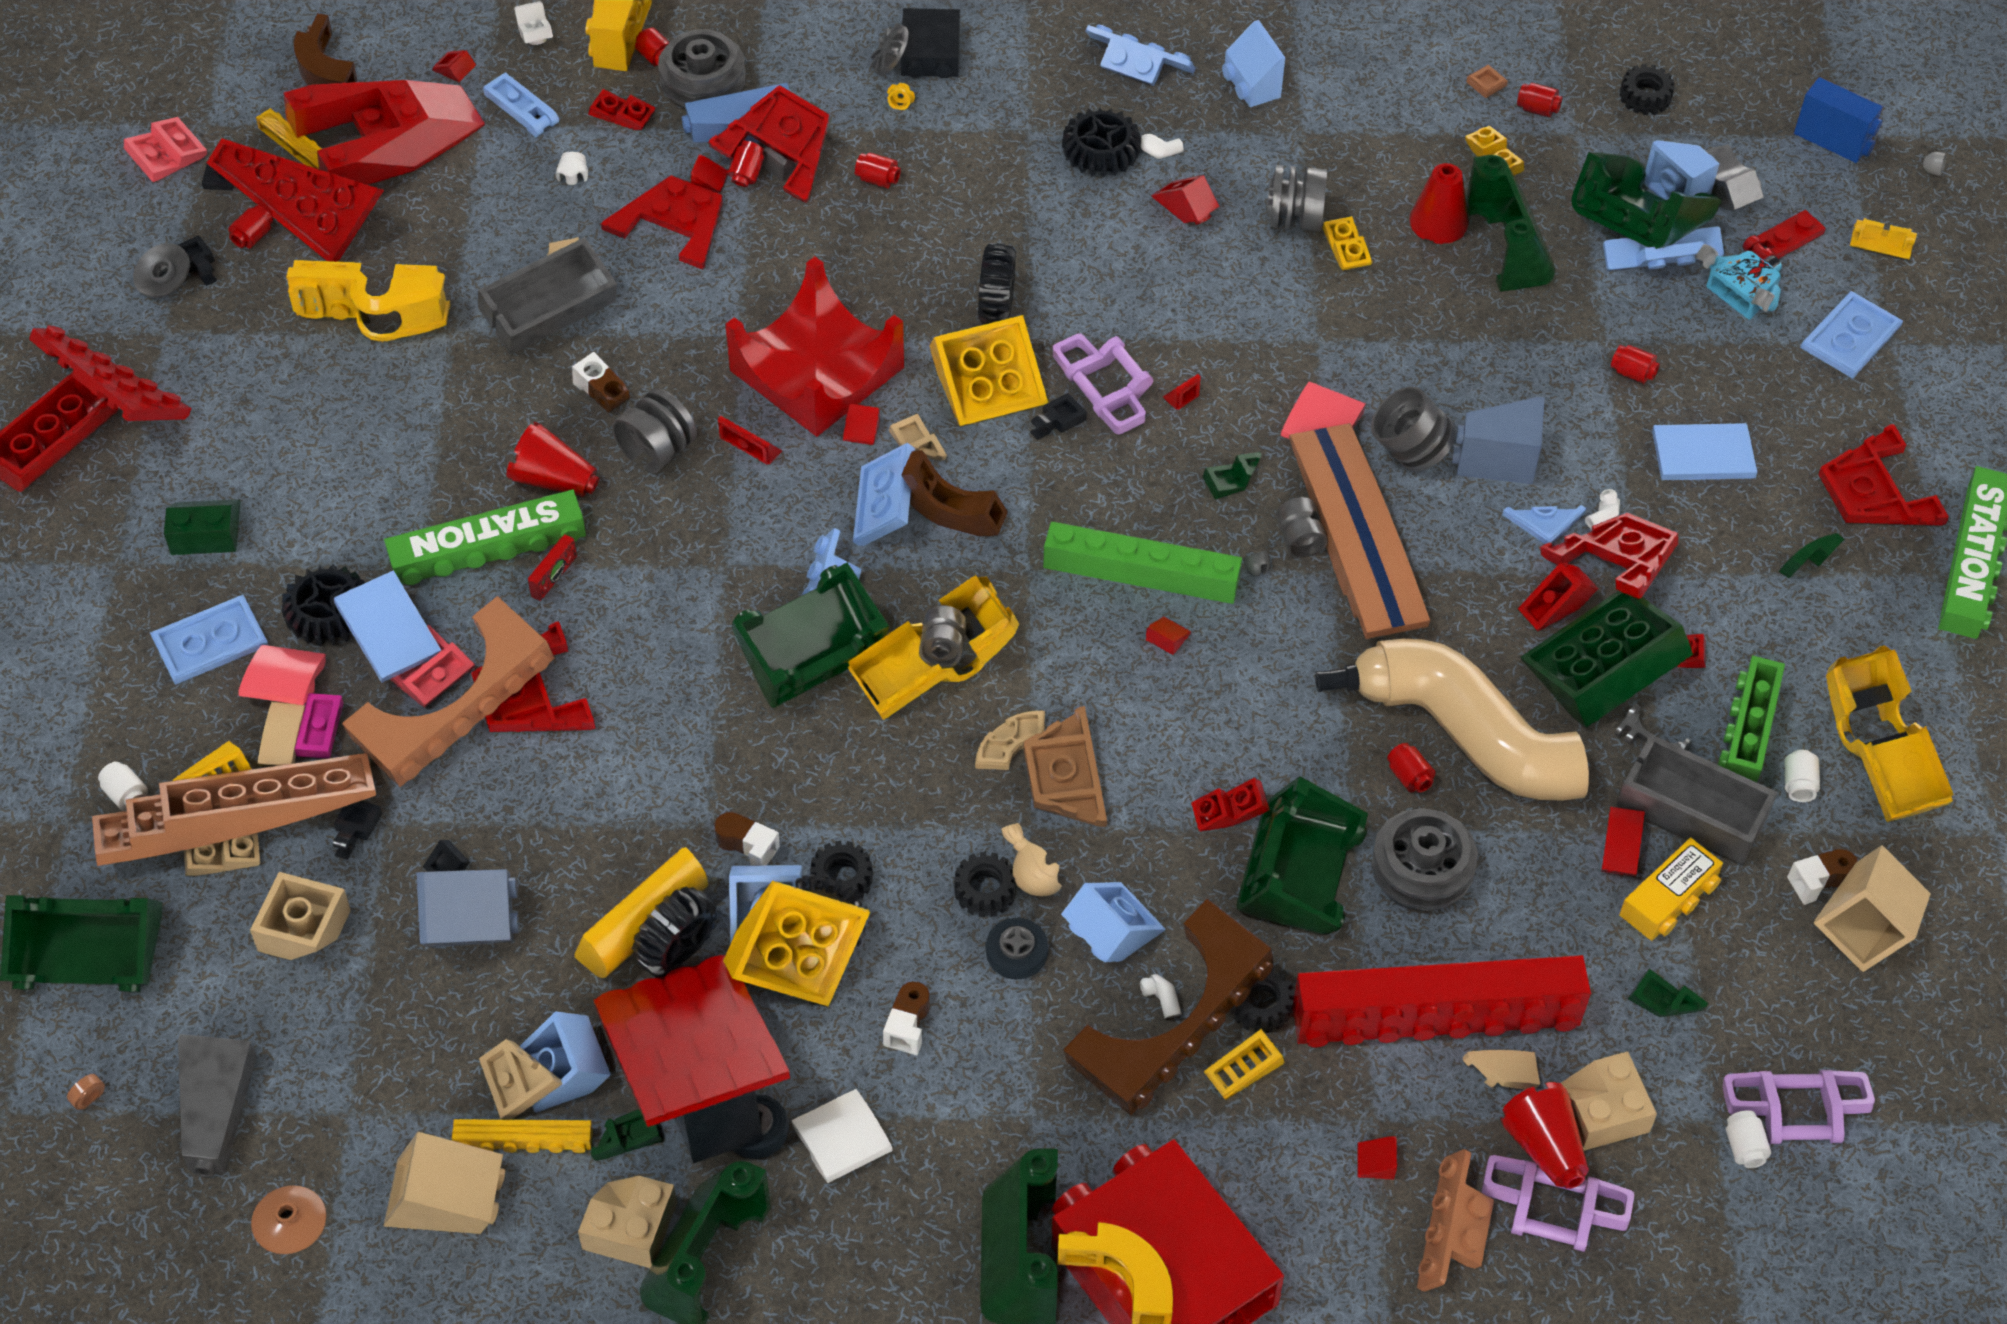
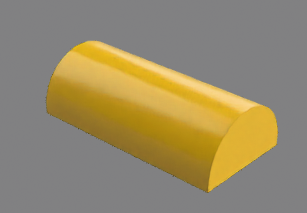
M682 847L583 934L574 957L597 977L606 978L634 953L632 950L633 943L635 942L634 937L640 932V925L646 921L647 915L652 913L655 905H659L663 902L664 897H670L673 891L677 889L680 891L681 888L687 886L688 888L694 887L698 891H704L708 887L707 875L696 857L686 847Z

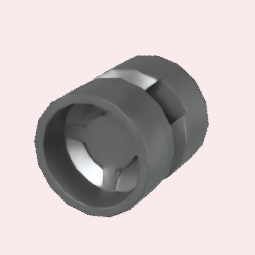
M1304 497L1293 498L1283 503L1277 509L1276 519L1280 530L1283 532V540L1290 556L1297 558L1315 555L1326 547L1328 539L1313 500Z
M942 605L929 609L925 614L919 655L931 667L939 664L942 669L950 668L961 660L967 621L960 610Z

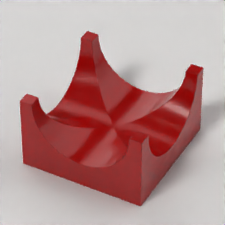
M815 256L806 262L805 276L795 299L776 321L756 332H746L743 323L735 317L725 324L730 371L816 437L847 414L850 404L861 403L904 369L903 320L894 314L885 321L883 330L873 329L860 322L838 299L827 279L824 262Z

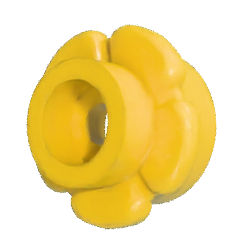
M905 83L892 84L887 90L889 94L887 97L888 103L893 109L906 110L915 100V93Z

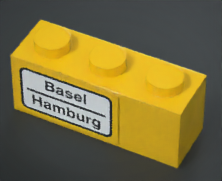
M1690 837L1624 899L1619 916L1650 941H1653L1659 934H1662L1664 937L1667 936L1678 922L1676 918L1682 912L1686 916L1689 915L1700 901L1698 897L1703 892L1709 895L1717 888L1721 882L1719 873L1723 862Z

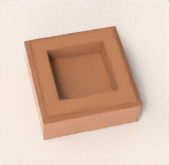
M1486 65L1467 76L1466 82L1483 97L1487 98L1506 87L1508 80L1490 65Z

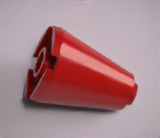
M1443 163L1433 169L1411 210L1409 218L1411 229L1423 240L1425 238L1434 241L1436 244L1452 243L1461 239L1468 229L1469 218L1462 171L1453 164Z
M534 421V425L530 424L522 434L514 449V452L517 453L516 463L509 461L506 473L507 478L514 482L557 492L573 489L575 496L584 497L586 493L593 494L600 480V477L596 476L597 469L536 421Z
M1556 1082L1545 1083L1548 1089L1538 1092L1534 1086L1514 1096L1504 1106L1502 1111L1505 1116L1504 1118L1500 1117V1121L1506 1131L1557 1187L1575 1188L1584 1182L1589 1168L1569 1093L1561 1083Z

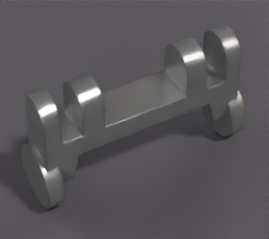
M1637 704L1632 706L1624 721L1614 733V735L1619 737L1625 730H1628L1629 733L1626 735L1624 742L1629 745L1636 737L1647 742L1650 735H1653L1642 727L1639 719L1641 707ZM1686 738L1683 742L1679 741L1671 744L1687 751L1692 741Z

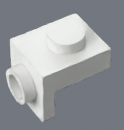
M541 1L514 8L519 32L525 43L538 45L545 43L547 38L553 37L552 29L546 19Z

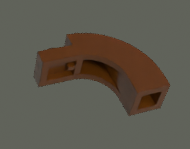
M317 13L313 23L308 26L307 33L296 32L294 52L300 75L307 85L357 82L354 62L334 59L324 54L332 36L329 16Z
M923 450L911 452L901 476L911 489L910 504L914 509L942 527L976 536H998L1008 511L994 490L967 491L957 488L945 481L937 473Z

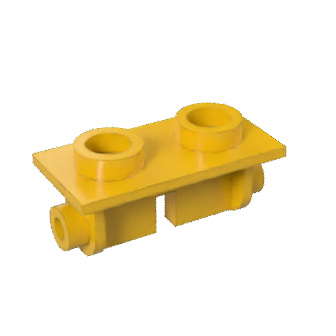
M1863 218V221L1856 220L1850 246L1910 259L1912 246L1917 236V233L1911 232V228L1906 229L1890 225L1888 231L1883 229L1884 223L1867 220V218Z

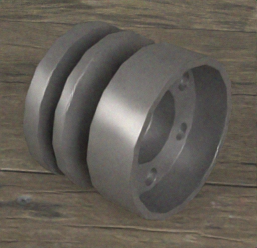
M1276 165L1269 184L1267 204L1270 227L1277 228L1279 215H1286L1285 229H1290L1293 216H1300L1301 230L1321 232L1327 169L1307 168L1303 181L1297 180L1296 167L1291 166L1289 179H1283L1284 166Z
M1410 386L1399 389L1389 395L1379 405L1371 422L1372 435L1406 469L1416 472L1429 469L1440 462L1455 442L1457 432L1455 423L1420 388Z
M655 388L651 389L644 398L638 400L635 408H629L613 422L612 433L616 443L627 458L634 461L642 452H645L653 460L643 469L649 473H657L672 460L674 453H680L696 439L697 428L693 418L677 398L665 390Z

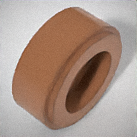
M89 1074L80 1079L70 1089L67 1100L77 1110L85 1109L103 1094L105 1084L96 1074Z

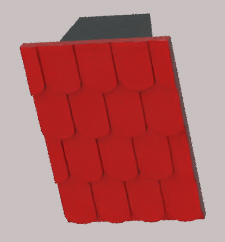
M726 955L710 957L693 967L677 968L660 978L641 980L624 990L608 991L593 1000L597 1014L647 1127L676 1118L693 1164L763 1140L755 1090L790 1079L789 1069L761 1015L758 1013L744 982L732 979L723 960Z

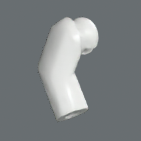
M1153 134L1141 136V149L1157 159L1179 154L1184 150L1183 143L1179 138L1165 142Z
M1607 489L1602 491L1600 494L1599 511L1585 517V523L1591 530L1593 525L1619 516L1620 499L1617 498L1615 490Z
M1153 974L1150 978L1141 979L1140 988L1143 996L1156 995L1160 999L1165 1019L1182 1015L1175 987L1172 983L1158 974Z

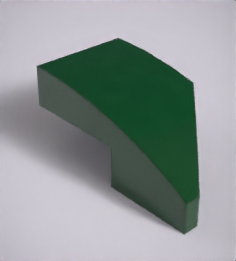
M1261 452L1237 455L1233 464L1205 468L1202 477L1215 500L1246 489L1261 459Z
M1838 533L1818 538L1798 550L1778 572L1790 578L1808 559L1819 567L1845 539Z
M1650 968L1643 974L1628 997V1000L1658 1017L1699 1012L1704 1010L1709 1004L1685 985L1678 990Z
M637 1109L616 1118L614 1121L608 1118L604 1125L606 1130L598 1146H593L590 1153L595 1161H599L662 1142L663 1139L658 1124L647 1127L640 1110Z

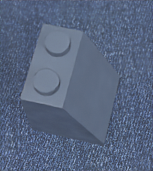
M1535 397L1467 412L1464 425H1458L1456 444L1460 445H1454L1452 464H1457V475L1533 484L1542 445L1545 398Z
M507 869L416 872L421 945L435 948L514 942V934L520 931L518 912L512 913V899L518 897L516 877L511 878L510 872Z

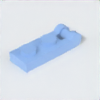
M506 72L483 87L484 95L526 127L527 131L535 137L541 135L546 127H553L559 123V117L551 107Z

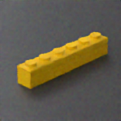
M271 108L256 117L258 128L304 165L319 169L317 150L322 148L314 140L311 141L306 135L297 137L290 124L283 119L280 113L274 112Z
M454 1119L452 1141L489 1151L503 1149V1151L508 1153H514L517 1149H526L530 1153H537L540 1149H549L552 1153H561L563 1150L584 1153L586 1150H591L593 1136L591 1120Z

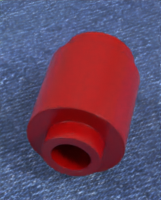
M651 27L643 29L638 33L635 49L655 67L659 64V56L670 42L659 31Z
M1533 82L1530 84L1524 83L1518 94L1517 106L1523 107V111L1550 118L1553 112H1559L1563 97L1559 96V89Z
M745 140L742 141L741 146H737L727 173L732 177L731 182L741 187H748L749 184L756 183L765 158L762 146Z
M871 152L867 154L861 153L855 165V176L860 177L861 181L889 189L891 184H897L901 174V168L898 167L897 160Z
M262 206L250 207L229 226V238L237 247L243 248L245 246L251 249L270 231L273 218Z
M1620 344L1612 358L1611 368L1616 369V373L1645 384L1647 379L1654 380L1660 363L1656 362L1657 355L1632 345H1627L1626 347Z
M1402 743L1388 754L1387 760L1390 763V770L1408 792L1417 791L1422 793L1432 786L1436 772L1415 746H1410L1409 743Z

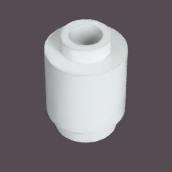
M1796 750L1786 756L1784 760L1785 790L1793 801L1809 802L1816 798L1817 792L1820 790L1819 758L1808 750Z
M112 762L106 765L99 773L98 780L100 781L101 789L122 811H127L126 799L146 797L148 794L147 786L125 764Z
M1740 1111L1729 1116L1726 1132L1735 1162L1739 1165L1744 1164L1746 1168H1757L1764 1165L1766 1159L1771 1155V1149L1762 1120L1757 1118L1756 1113L1753 1111Z

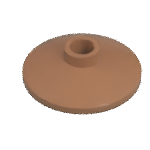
M281 1187L268 1193L257 1204L251 1220L252 1232L256 1241L270 1252L277 1254L296 1253L309 1247L321 1235L326 1223V1209L321 1198L314 1191L306 1187ZM284 1211H293L289 1218H281V1214Z

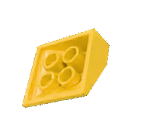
M1023 315L936 336L929 345L938 377L959 426L1043 406L1048 403Z
M772 880L736 930L723 962L732 979L829 1007L870 912L864 908Z

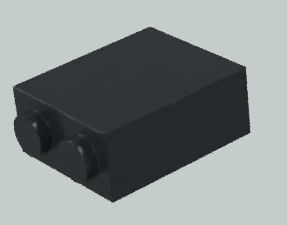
M903 8L902 25L908 29V41L901 56V76H910L912 78L921 76L958 77L960 9Z

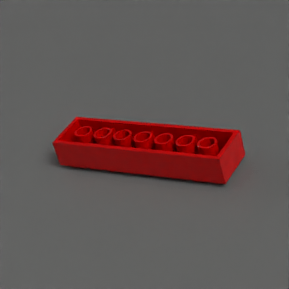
M1583 955L1298 973L1293 1015L1298 1044H1307L1313 1048L1325 1046L1328 1042L1343 1041L1346 1045H1357L1364 1040L1378 1039L1382 1043H1391L1401 1037H1414L1416 1040L1425 1041L1432 1039L1435 1035L1448 1034L1450 1037L1458 1039L1467 1037L1470 1033L1485 1032L1488 1036H1498L1510 1030H1520L1524 1034H1533L1540 1031L1541 1028H1556L1557 1031L1566 1032L1581 1025L1591 990Z

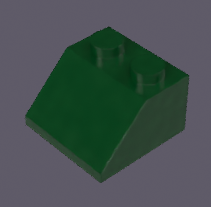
M240 499L175 502L167 507L164 537L170 554L236 552Z

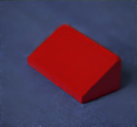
M721 415L718 417L720 438L766 465H770L782 452L781 449Z

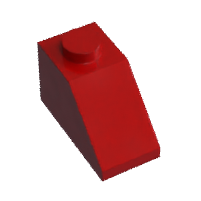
M1204 175L1172 181L1151 195L1152 198L1183 223L1195 222L1196 225L1201 224L1212 217L1210 214L1212 211L1220 207Z
M1560 562L1519 606L1518 610L1537 631H1540L1579 610L1598 588L1578 566Z

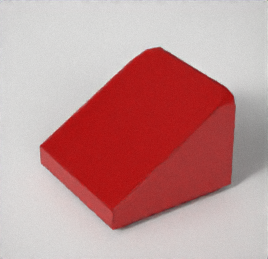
M467 50L450 51L433 66L432 71L460 82L476 64Z
M699 154L691 171V183L720 194L728 176V170Z
M1196 374L1164 395L1163 398L1176 410L1181 409L1199 397L1201 376Z
M850 404L847 411L843 441L874 445L880 424V409Z
M1163 616L1149 625L1146 631V640L1174 655L1189 637L1191 631Z
M1388 1136L1358 1142L1357 1177L1394 1180L1397 1170V1138L1395 1136Z

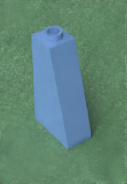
M783 83L685 103L686 115L681 116L684 132L691 134L693 142H709L713 136H718L727 129V125L735 119H740L750 111V107L780 85L790 91L788 84ZM749 135L745 139V141L761 143Z

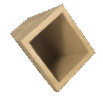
M1881 845L1855 863L1817 916L1814 924L1864 972L1916 938L1931 893Z
M417 1132L397 1160L384 1226L481 1234L488 1224L493 1225L498 1214L499 1203L494 1202L496 1190L499 1191L505 1177V1169L501 1168L503 1154Z

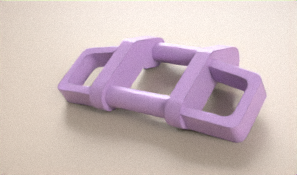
M1082 334L1073 335L1054 344L1053 357L1064 371L1065 376L1070 382L1074 381L1093 404V411L1098 417H1101L1115 434H1122L1145 422L1146 412L1137 399L1152 385L1153 378L1147 371H1142L1124 349L1125 344L1119 337L1115 336L1109 339L1099 351ZM1079 347L1088 355V357L1070 364L1063 353ZM1116 358L1133 379L1126 387L1102 397L1086 375L1110 365ZM1129 404L1136 414L1130 418L1118 421L1110 413Z
M1820 1070L1819 1074L1773 1075L1771 1071L1728 1074L1724 1077L1723 1092L1728 1112L1732 1115L1740 1111H1753L1756 1113V1116H1766L1765 1123L1769 1144H1781L1782 1140L1830 1139V1143H1843V1114L1870 1113L1875 1102L1869 1078L1864 1072ZM1837 1085H1857L1861 1090L1863 1099L1841 1100ZM1759 1086L1761 1101H1740L1736 1099L1733 1087ZM1820 1088L1827 1114V1125L1782 1126L1781 1104L1777 1089Z
M1497 1155L1489 1157L1482 1185V1193L1488 1197L1517 1205L1511 1229L1512 1234L1522 1236L1523 1233L1574 1245V1250L1585 1252L1591 1224L1620 1231L1627 1230L1634 1201L1632 1190L1590 1176L1579 1186L1566 1189L1584 1194L1577 1231L1527 1218L1534 1181L1557 1187L1537 1167L1535 1162ZM1498 1169L1523 1175L1520 1190L1494 1183L1491 1179L1493 1170ZM1597 1194L1622 1201L1624 1203L1623 1215L1594 1210Z

